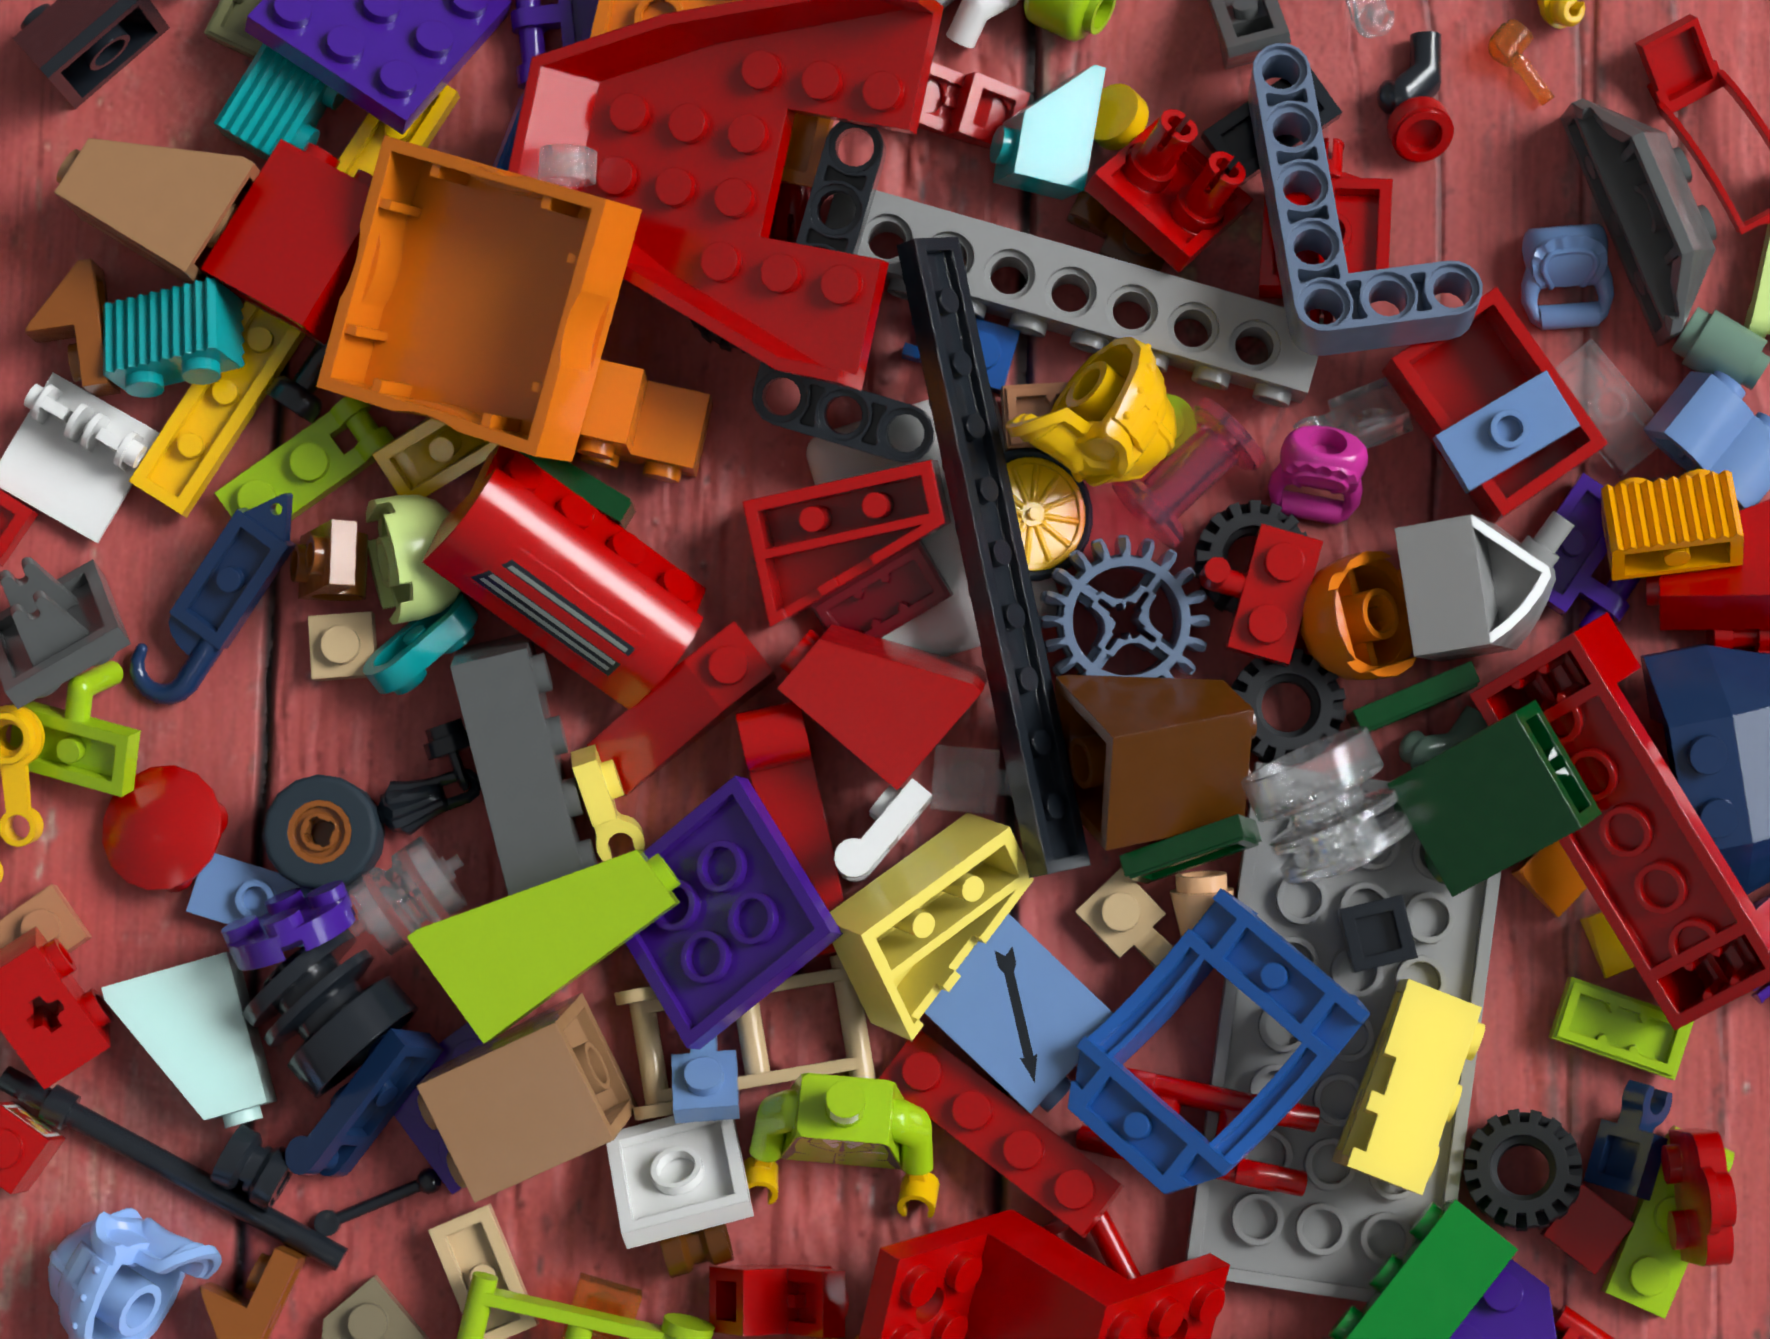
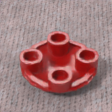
M175 765L150 767L136 774L134 790L123 797L112 796L103 818L102 844L110 866L126 882L149 891L166 890L171 893L180 892L188 888L193 879L212 860L221 834L228 825V813L226 808L218 802L214 790L197 773Z

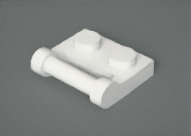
M913 778L903 789L900 787L896 790L890 785L870 808L869 816L875 820V823L861 839L850 838L844 840L838 845L834 861L842 878L849 882H859L870 876L931 803L932 794Z

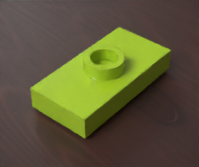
M1568 977L1548 1038L1669 1080H1675L1694 1021L1674 1031L1659 1006L1574 977Z

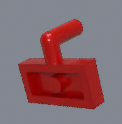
M1261 523L1246 574L1231 570L1228 561L1222 557H1213L1207 561L1199 575L1201 585L1207 590L1239 598L1225 646L1226 650L1286 667L1290 664L1303 617V607L1308 587L1312 584L1322 549V540Z

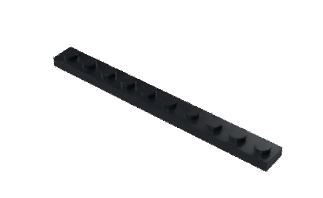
M959 237L914 238L898 244L897 250L1029 878L1091 865Z

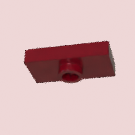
M920 540L811 605V608L825 631L833 624L862 632L866 635L882 638L954 594L924 543Z

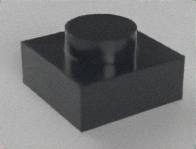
M1403 894L1336 910L1352 973L1418 958Z

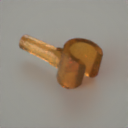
M1510 19L1506 23L1501 24L1490 38L1488 44L1489 54L1498 63L1506 67H1512L1515 73L1520 75L1540 105L1543 106L1552 100L1554 95L1531 65L1532 63L1523 55L1534 37L1523 24L1515 19Z

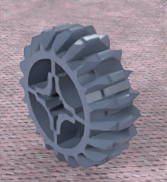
M1119 535L1116 537L1114 544L1115 555L1110 556L1106 543L1103 539L1099 538L1091 542L1094 562L1090 563L1082 552L1074 550L1068 555L1070 563L1077 571L1074 576L1061 568H1055L1050 576L1056 583L1064 587L1062 594L1053 591L1041 592L1040 601L1047 605L1056 606L1057 612L1056 616H1040L1039 621L1041 628L1056 627L1057 638L1044 641L1046 653L1054 652L1061 648L1065 655L1064 658L1057 661L1051 667L1054 675L1060 676L1072 667L1078 671L1077 675L1174 678L1169 672L1172 667L1186 675L1194 673L1196 666L1182 654L1185 649L1193 652H1204L1206 650L1207 643L1205 641L1190 637L1189 635L1191 627L1201 628L1209 626L1210 617L1203 614L1191 616L1189 605L1201 603L1206 600L1207 596L1204 590L1193 591L1185 595L1181 586L1191 581L1195 576V572L1191 567L1180 570L1174 576L1168 571L1176 561L1177 553L1172 549L1165 551L1158 561L1154 562L1151 560L1155 549L1154 540L1149 538L1143 539L1138 546L1136 555H1131L1129 536ZM1109 569H1129L1144 574L1137 586L1132 587L1130 592L1121 599L1113 598L1103 591L1098 592L1087 584L1096 575ZM1159 588L1166 595L1172 611L1173 628L1169 642L1162 638L1163 634L1153 627L1149 618V609L1156 598L1155 593ZM1076 600L1085 606L1084 609L1095 618L1098 625L1097 636L1090 646L1092 649L1087 656L1081 651L1073 630V611ZM1137 602L1133 608L1135 612L1131 616L1130 621L1137 627L1136 631L1140 634L1131 636L1129 632L1121 633V638L1111 639L1113 636L1112 630L1116 622L1109 616L1110 612L1106 609L1116 607L1117 611L1125 610L1126 605H1132ZM1126 644L1134 645L1142 651H1148L1158 658L1147 669L1132 675H1117L1102 670L1107 660L1113 657Z

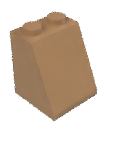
M88 138L81 151L78 149L73 150L61 164L56 177L59 185L54 193L84 222L181 281L193 284L195 280L205 281L206 278H210L200 268L259 175L260 170L255 163L243 156Z
M583 993L575 995L509 1029L491 1042L481 1044L434 1068L417 1085L420 1092L417 1100L421 1115L432 1130L438 1129L449 1151L446 1158L450 1173L461 1188L467 1187L474 1203L613 1141L633 1115V1108L638 1107Z

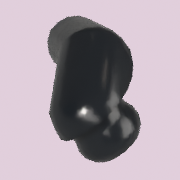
M1422 31L1410 35V67L1400 74L1395 81L1385 80L1378 88L1377 101L1383 112L1391 114L1399 104L1410 98L1418 96L1433 98L1438 93L1441 85L1440 33Z

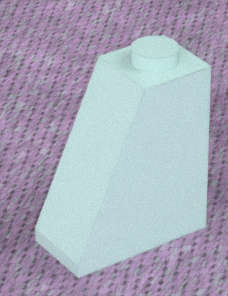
M230 952L220 953L101 987L106 1003L203 1120L222 1117L225 1129L262 1119L263 1115L260 1106L277 1101L258 1027H252L242 1015L251 1001L243 971L237 968Z

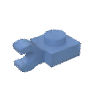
M716 1036L700 1050L690 1049V1053L671 1054L675 1124L740 1119L736 1050L718 1051V1039Z

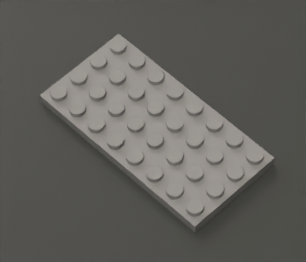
M1261 762L1254 763L1247 817L1256 820L1262 842H1259L1258 846L1242 851L1235 898L1256 911L1260 919L1349 994L1356 995L1371 1015L1298 1102L1320 1109V1121L1317 1130L1312 1133L1276 1125L1244 1157L1249 1160L1306 1171L1308 1181L1302 1197L1217 1179L1195 1185L1185 1261L1211 1253L1230 1264L1226 1281L1368 1302L1377 1291L1368 1284L1370 1279L1392 1253L1402 1259L1417 1239L1409 1233V1230L1423 1211L1432 1202L1442 1208L1447 1200L1456 1199L1458 1201L1477 1053L1472 1061L1465 1060L1458 1082L1463 1087L1461 1097L1452 1119L1445 1123L1438 1145L1440 1147L1438 1159L1426 1183L1423 1195L1401 1189L1331 1161L1399 979H1411L1482 1007L1478 1022L1481 1023L1501 872L1452 897L1446 885L1439 883L1430 873L1425 861L1426 851L1413 828L1404 825L1397 816L1392 803L1393 794L1387 785L1389 781ZM1403 894L1418 958L1352 973L1336 910ZM1224 977L1209 1085L1258 1094L1301 1045V1042ZM1206 1111L1202 1135L1211 1142L1215 1138L1219 1113Z

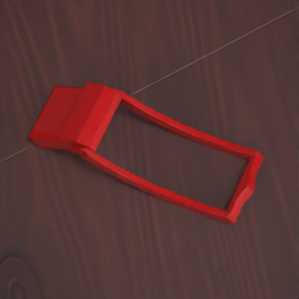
M1689 14L1636 42V48L1650 80L1647 88L1656 103L1660 116L1672 128L1700 167L1724 207L1736 232L1742 235L1761 224H1769L1770 208L1742 222L1735 206L1706 157L1688 131L1673 114L1724 87L1747 115L1770 150V130L1737 84L1723 69L1719 68L1717 60H1713L1698 18Z

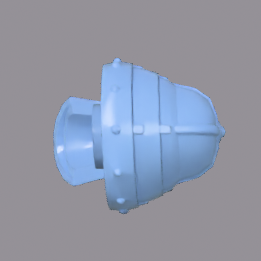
M125 1208L112 1214L103 1212L93 1221L84 1223L79 1229L69 1234L49 1256L48 1282L50 1294L59 1308L60 1323L67 1332L68 1339H150L158 1330L174 1304L185 1273L195 1278L209 1279L219 1269L222 1258L215 1246L204 1245L203 1243L194 1242L188 1238L176 1235L162 1227L152 1218H145L143 1220L137 1210Z

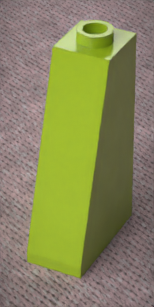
M634 850L419 928L408 935L407 939L480 1040L485 1044L497 1038L678 905L680 901L672 890L681 885V883L659 853L648 859L642 850Z

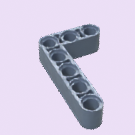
M1275 43L1266 46L1257 54L1253 62L1248 90V104L1288 329L1293 343L1307 354L1326 356L1450 340L1463 335L1470 328L1482 297V281L1479 274L1470 265L1461 261H1441L1348 273L1309 61L1306 55L1293 45ZM1282 78L1287 80L1292 86L1286 89H1276L1270 86L1266 80ZM1281 135H1292L1299 138L1303 144L1296 147H1287L1280 144L1275 138ZM1293 192H1302L1308 195L1314 202L1308 205H1296L1285 196ZM1304 250L1319 253L1325 261L1316 265L1302 262L1296 256V253ZM1451 293L1463 302V306L1448 308L1440 304L1436 300L1435 295ZM1377 301H1387L1394 304L1400 313L1394 316H1383L1377 313L1370 304ZM1314 309H1323L1330 312L1336 321L1330 324H1318L1312 321L1306 313Z

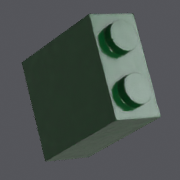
M1536 700L1387 783L1393 794L1392 803L1397 816L1404 825L1413 828L1426 851L1425 861L1430 873L1439 883L1446 885L1452 897L1583 828L1602 814Z

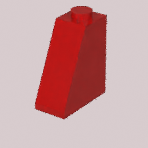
M1770 499L1739 511L1744 535L1743 565L1646 577V606L1659 605L1660 630L1770 629Z

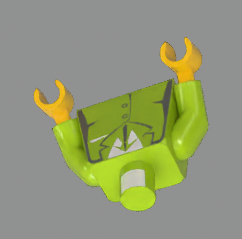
M804 1073L798 1077L790 1089L770 1094L759 1105L749 1149L752 1157H748L743 1162L749 1189L755 1186L767 1187V1204L775 1203L778 1198V1165L776 1161L788 1159L903 1170L906 1174L902 1178L897 1203L899 1214L906 1217L909 1201L918 1200L927 1205L928 1218L934 1216L940 1183L938 1178L930 1173L933 1170L931 1120L923 1108L904 1099L895 1082L883 1079Z

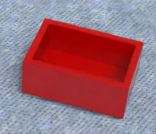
M1497 286L1481 297L1473 322L1463 335L1450 340L1412 344L1391 358L1382 370L1383 375L1441 456V452L1433 441L1435 435L1547 370L1580 426L1468 493L1485 519L1494 524L1593 457L1609 444Z

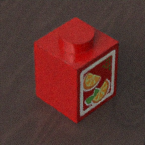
M15 1101L0 1102V1187L9 1194L29 1191L66 1139Z

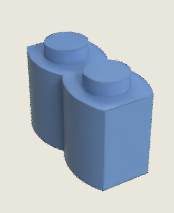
M1690 371L1643 430L1660 450L1687 472L1696 469H1706L1718 474L1724 470L1732 472L1739 511L1758 504L1770 490V416L1762 412H1757L1754 415L1742 400L1746 395L1745 390L1727 374L1720 371H1715L1713 374Z

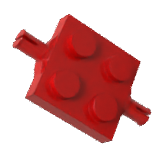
M1324 138L1348 273L1389 268L1393 179L1359 178L1342 172L1344 142L1333 138L1332 159H1329V138ZM1293 192L1285 196L1296 205H1308L1314 202L1308 195L1302 192ZM1264 195L1259 298H1283ZM1304 250L1296 253V256L1307 264L1316 265L1325 261L1319 253ZM1323 309L1309 311V318L1320 324V315H1324L1323 324L1335 322V317L1328 311Z

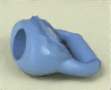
M1579 224L1528 229L1522 241V254L1526 269L1521 283V303L1530 323L1541 331L1599 326L1608 316L1614 298L1613 277L1607 264L1608 238L1604 227L1600 224ZM1587 285H1594L1598 295V301L1552 305H1538L1537 303L1541 289L1546 288L1553 290V288L1579 286L1584 288Z

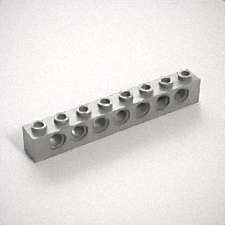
M878 190L875 192L857 255L877 258L889 263L885 284H889L887 292L893 296L908 300L899 255L891 259H883L876 256L869 247L871 240L876 235L883 232H891L898 235L904 242L914 238L959 237L962 256L966 263L965 270L975 318L983 320L986 313L1010 319L1009 328L1020 330V333L1034 337H1045L1047 330L1071 337L1069 344L1072 347L1092 354L1115 339L1133 337L1144 344L1149 343L1151 345V351L1156 358V365L1160 372H1167L1168 365L1193 372L1191 380L1206 387L1227 390L1229 383L1253 389L1252 397L1255 400L1272 406L1287 408L1290 401L1302 403L1308 394L1318 356L1301 351L1293 343L1289 334L1285 307ZM834 194L825 226L831 229H840L852 222L856 207L851 197L845 194ZM1013 267L1024 275L1027 284L1021 291L1015 294H1004L993 286L991 282L992 274L1000 268ZM1072 284L1084 292L1087 303L1078 311L1067 312L1055 305L1052 299V292L1061 285ZM1123 302L1137 303L1145 310L1147 323L1138 329L1123 328L1114 319L1113 309ZM1320 318V324H1323L1324 319ZM1184 319L1196 320L1205 327L1208 341L1198 347L1185 346L1176 338L1174 326ZM1247 336L1260 339L1268 349V360L1258 365L1245 363L1237 355L1235 343Z

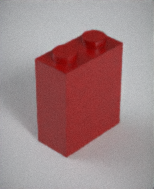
M280 139L200 269L210 278L217 279L239 298L325 345L330 337L340 297L350 280L356 262L360 222L373 176L358 169L354 177H351L337 169L340 165V161L317 145L307 142L304 149L301 150Z

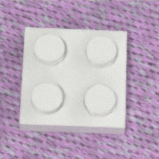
M673 1115L623 1128L613 1141L606 1144L620 1229L627 1249L754 1216L735 1119L675 1124Z

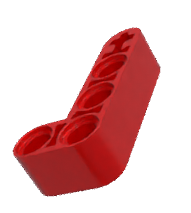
M790 701L736 713L740 739L752 786L830 912L844 902V896L834 861L833 847L802 709ZM831 943L815 957L837 952Z

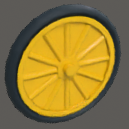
M1019 448L1006 451L1004 455L1031 581L1047 580L1052 578L1050 575L1055 568L1068 570L1072 566L1068 555L1074 550H1079L1083 553L1089 542L1093 526V507L1089 491L1084 481L1078 483L1068 468L1037 448Z

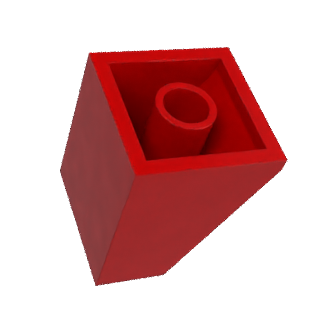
M831 624L821 637L810 629L779 665L789 675L777 689L894 789L898 790L978 698L988 678L986 672L978 666Z

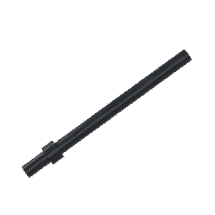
M8 1066L0 1077L1 1091L40 1111L38 1118L62 1131L67 1126L334 1271L338 1270L348 1252L347 1247L273 1207L268 1212L249 1202L247 1193L237 1188L226 1190L210 1181V1173L80 1104L81 1096L57 1084L53 1089L48 1087L44 1090L36 1079L12 1066Z

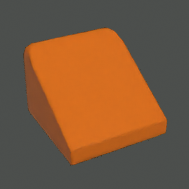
M1559 841L1525 858L1511 872L1557 918L1587 889Z

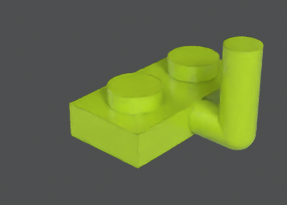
M110 660L71 678L67 687L65 710L35 701L24 705V707L29 708L38 716L45 732L44 747L38 758L28 765L29 772L123 797L134 790L141 730L91 717L93 696L122 681L124 673L120 664ZM12 725L10 745L18 748L23 741V734L17 726Z

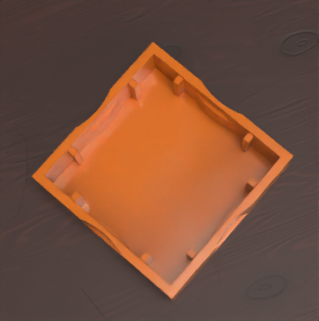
M384 135L360 222L356 262L350 280L339 300L316 387L391 411L426 416L445 423L457 432L535 457L572 462L642 209Z

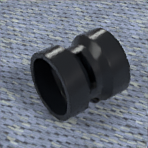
M242 1124L222 1151L212 1171L210 1181L226 1190L242 1185V1191L247 1193L249 1202L268 1212L279 1199L293 1174L286 1165V1148L284 1146L276 1148L266 1146L263 1148L261 1134Z

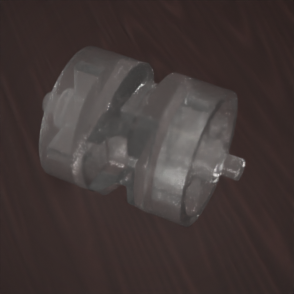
M419 836L392 855V868L386 871L379 867H374L345 886L351 901L358 911L356 915L359 920L350 926L351 931L356 937L364 931H367L370 935L373 934L390 955L395 954L410 944L407 936L421 928V923L424 921L436 923L449 918L468 905L454 880L457 878L454 871L464 865L457 854L447 861L443 856L439 858L423 836Z

